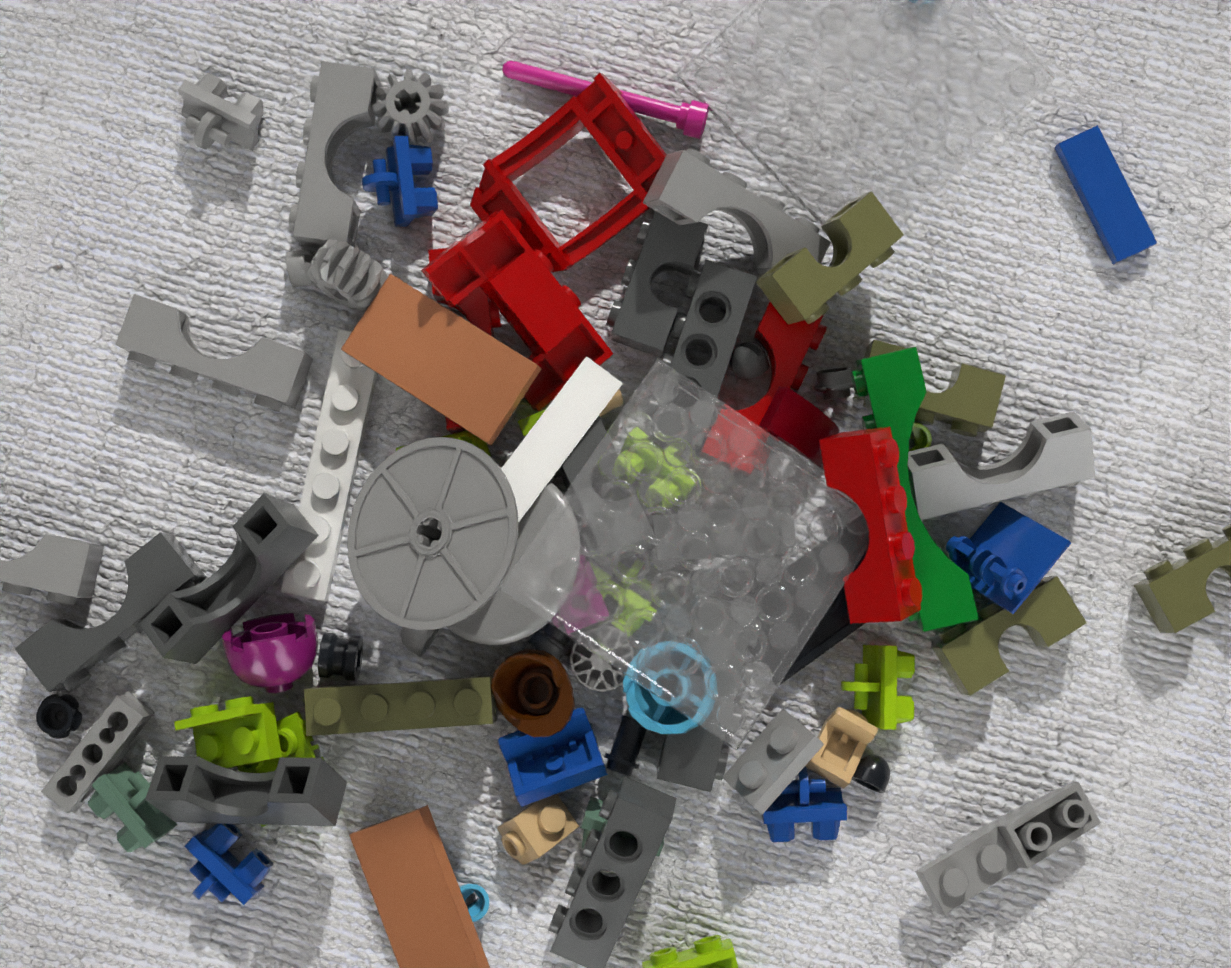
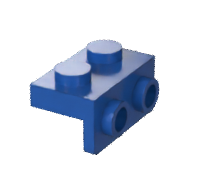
M584 708L573 710L571 720L563 730L550 737H532L516 730L498 739L499 747L507 762L515 796L521 807L608 775L595 734Z

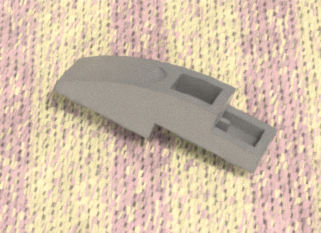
M1073 782L1037 798L946 847L947 852L915 872L937 913L945 915L1017 869L1032 867L1101 822L1080 783Z

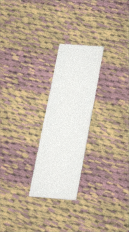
M587 356L501 468L515 496L518 522L623 384Z

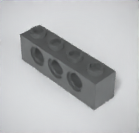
M705 260L702 272L692 271L685 295L693 299L688 314L678 313L671 337L679 341L674 356L664 355L657 379L665 383L660 398L650 397L643 418V422L651 424L648 432L649 436L673 444L677 443L679 446L699 452L757 276L709 260ZM705 304H716L722 309L724 318L717 323L706 322L701 317L699 309ZM693 345H701L708 350L710 360L701 366L693 365L687 360L685 351ZM678 387H688L695 393L696 403L689 408H680L673 403L671 393Z
M624 776L618 792L608 790L598 815L605 819L600 831L591 829L581 854L588 857L583 869L575 866L565 889V893L571 896L568 905L565 907L558 904L549 925L548 931L555 933L550 950L551 953L586 968H605L670 826L677 798ZM626 831L634 835L635 838L626 839L618 835L617 832ZM609 870L615 873L617 876L609 877L604 875L601 871ZM586 908L594 909V910H596L599 914L589 913V912H587L585 909H586Z

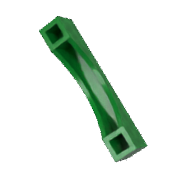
M910 347L856 360L858 370L851 371L852 383L856 397L865 398L868 415L861 417L863 430L891 427L892 438L896 441L899 448L897 468L900 485L904 488L907 496L905 516L908 532L911 533L915 544L913 556L915 576L920 581L922 587L921 610L909 616L908 620L909 622L916 620L917 626L923 632L978 620L968 573L953 563L932 540L918 515L911 494L908 473L909 439L916 413L927 393L917 348Z

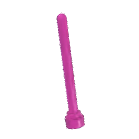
M512 60L505 62L502 67L503 74L507 78L576 97L592 83ZM620 90L623 93L621 96L635 113L676 123V128L683 130V135L701 139L710 104L692 100L691 104L682 102L681 106Z

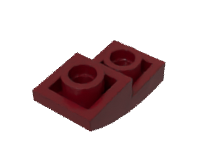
M780 386L758 426L783 442L784 448L815 468H821L823 464L819 440L838 434L840 428L813 404L790 388Z

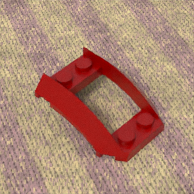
M602 73L596 75L593 78L595 81L577 97H572L528 135L495 158L488 159L482 165L485 168L480 185L475 187L470 206L481 221H484L494 211L503 210L533 250H540L550 260L554 268L552 272L566 271L608 242L650 208L643 204V201L667 155L621 96L623 93ZM586 127L632 187L633 191L602 217L560 246L513 184V181L554 153Z

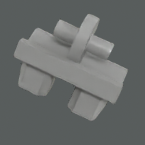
M206 73L196 84L187 80L183 82L178 89L179 95L183 96L181 112L182 116L187 118L185 125L196 131L194 136L196 146L206 150L215 141L226 146L231 140L251 151L259 141L257 126L264 114L263 101L260 98L246 92L242 93L235 104L225 100L228 95L227 85L222 79L210 73Z

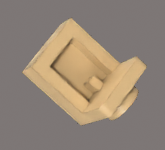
M838 707L824 721L817 736L824 745L806 764V768L844 789L850 784L865 748L875 738L878 728L868 723L866 717L859 712Z
M558 794L531 803L513 818L498 826L497 829L502 836L501 841L506 852L522 865H525L540 858L577 829L579 825Z

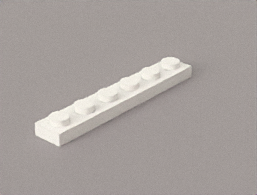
M340 329L337 335L299 511L319 536L285 571L280 591L281 593L328 602L378 375V373L341 350L352 332Z

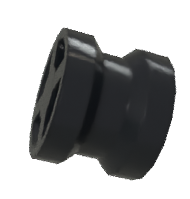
M325 632L319 649V677L330 678L336 674L343 675L346 680L357 681L362 665L363 637L352 635L348 639H341L335 633Z

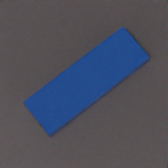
M1098 125L1062 141L1054 147L1113 265L1157 244Z

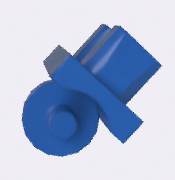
M394 136V145L387 147L385 150L387 167L385 159L373 160L374 174L364 176L362 178V186L365 191L376 192L377 204L379 206L390 205L392 200L395 227H408L414 218L430 216L438 210L435 188H414L413 175H429L432 171L431 147L409 145L408 136Z
M805 766L795 777V780H792L763 813L762 819L763 823L767 824L772 842H790L795 839L794 823L811 822L813 838L818 840H836L840 821L847 820V806L843 802L840 787L826 788L825 778L808 779V772Z
M217 823L209 830L206 829L193 836L184 846L198 860L189 870L201 882L192 893L198 900L210 891L222 903L232 893L245 905L264 887L261 882L272 868L273 862L257 848L252 850L240 862L229 851L243 836L234 824Z

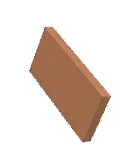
M391 273L341 348L342 351L491 446L541 371L539 365Z
M428 805L349 834L400 968H490Z

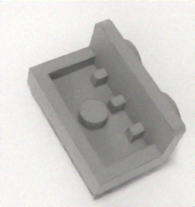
M782 709L741 757L736 760L723 776V779L763 815L821 749L824 743L786 710Z

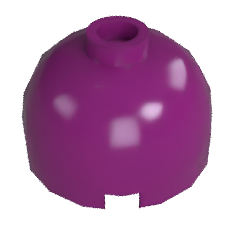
M294 613L262 616L242 622L244 631L234 636L232 627L227 629L222 635L225 655L232 671L242 682L250 686L265 687L267 693H280L291 689L293 681L300 679L311 669L318 651L315 619L308 614H305V622L295 621Z

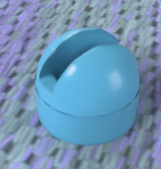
M476 884L460 886L459 888L464 900L473 892L479 897L467 908L472 922L480 920L489 909V896L487 892Z

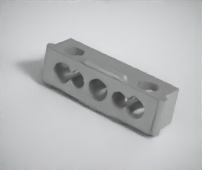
M129 691L124 695L116 696L41 792L67 813H76L94 791L92 784L100 776L110 773L119 765L130 751L132 741L155 712ZM124 713L127 716L128 725L124 730L115 731V738L112 740L110 730L112 727L120 726L118 717ZM95 745L102 749L100 761L93 754ZM83 766L86 771L85 776L82 779L76 780L77 790L73 791L69 786L71 776L82 774L81 767Z

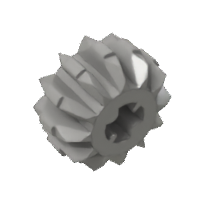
M406 69L404 80L399 82L396 76L389 74L387 79L391 88L377 87L375 93L381 101L372 105L374 115L380 117L376 123L381 133L390 132L389 138L392 143L394 136H408L409 145H417V137L421 135L427 143H432L433 136L430 129L444 130L445 123L440 116L449 112L447 102L441 100L444 95L443 88L439 84L431 86L430 75L423 73L415 81L412 70ZM411 103L418 110L410 114L409 111L404 110L407 104Z
M328 239L323 247L318 249L310 262L311 266L307 272L314 286L322 290L325 296L336 300L338 304L342 303L350 309H357L359 311L367 310L388 278L381 264L374 261L370 254L362 252L357 246L353 247L345 241Z

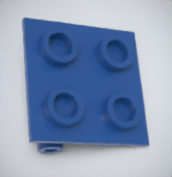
M1000 501L970 539L966 536H953L946 544V551L949 553L952 562L968 573L972 589L1014 614L1070 546L1071 542Z

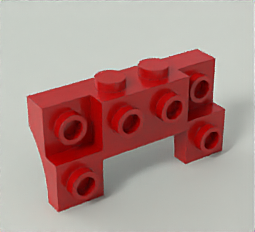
M498 210L489 215L460 241H455L421 271L449 306H455L480 286L531 350L532 354L527 359L541 368V371L523 397L534 411H540L557 396L586 356L601 366L614 353L580 311L581 302L577 295L568 286H561L551 272L554 268L550 260L540 250H533L504 211Z

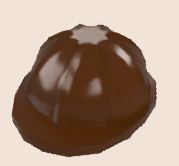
M523 649L508 656L499 668L495 670L494 678L491 680V689L496 706L505 719L519 731L532 737H550L562 731L571 720L575 707L573 688L568 674L559 659L545 650Z

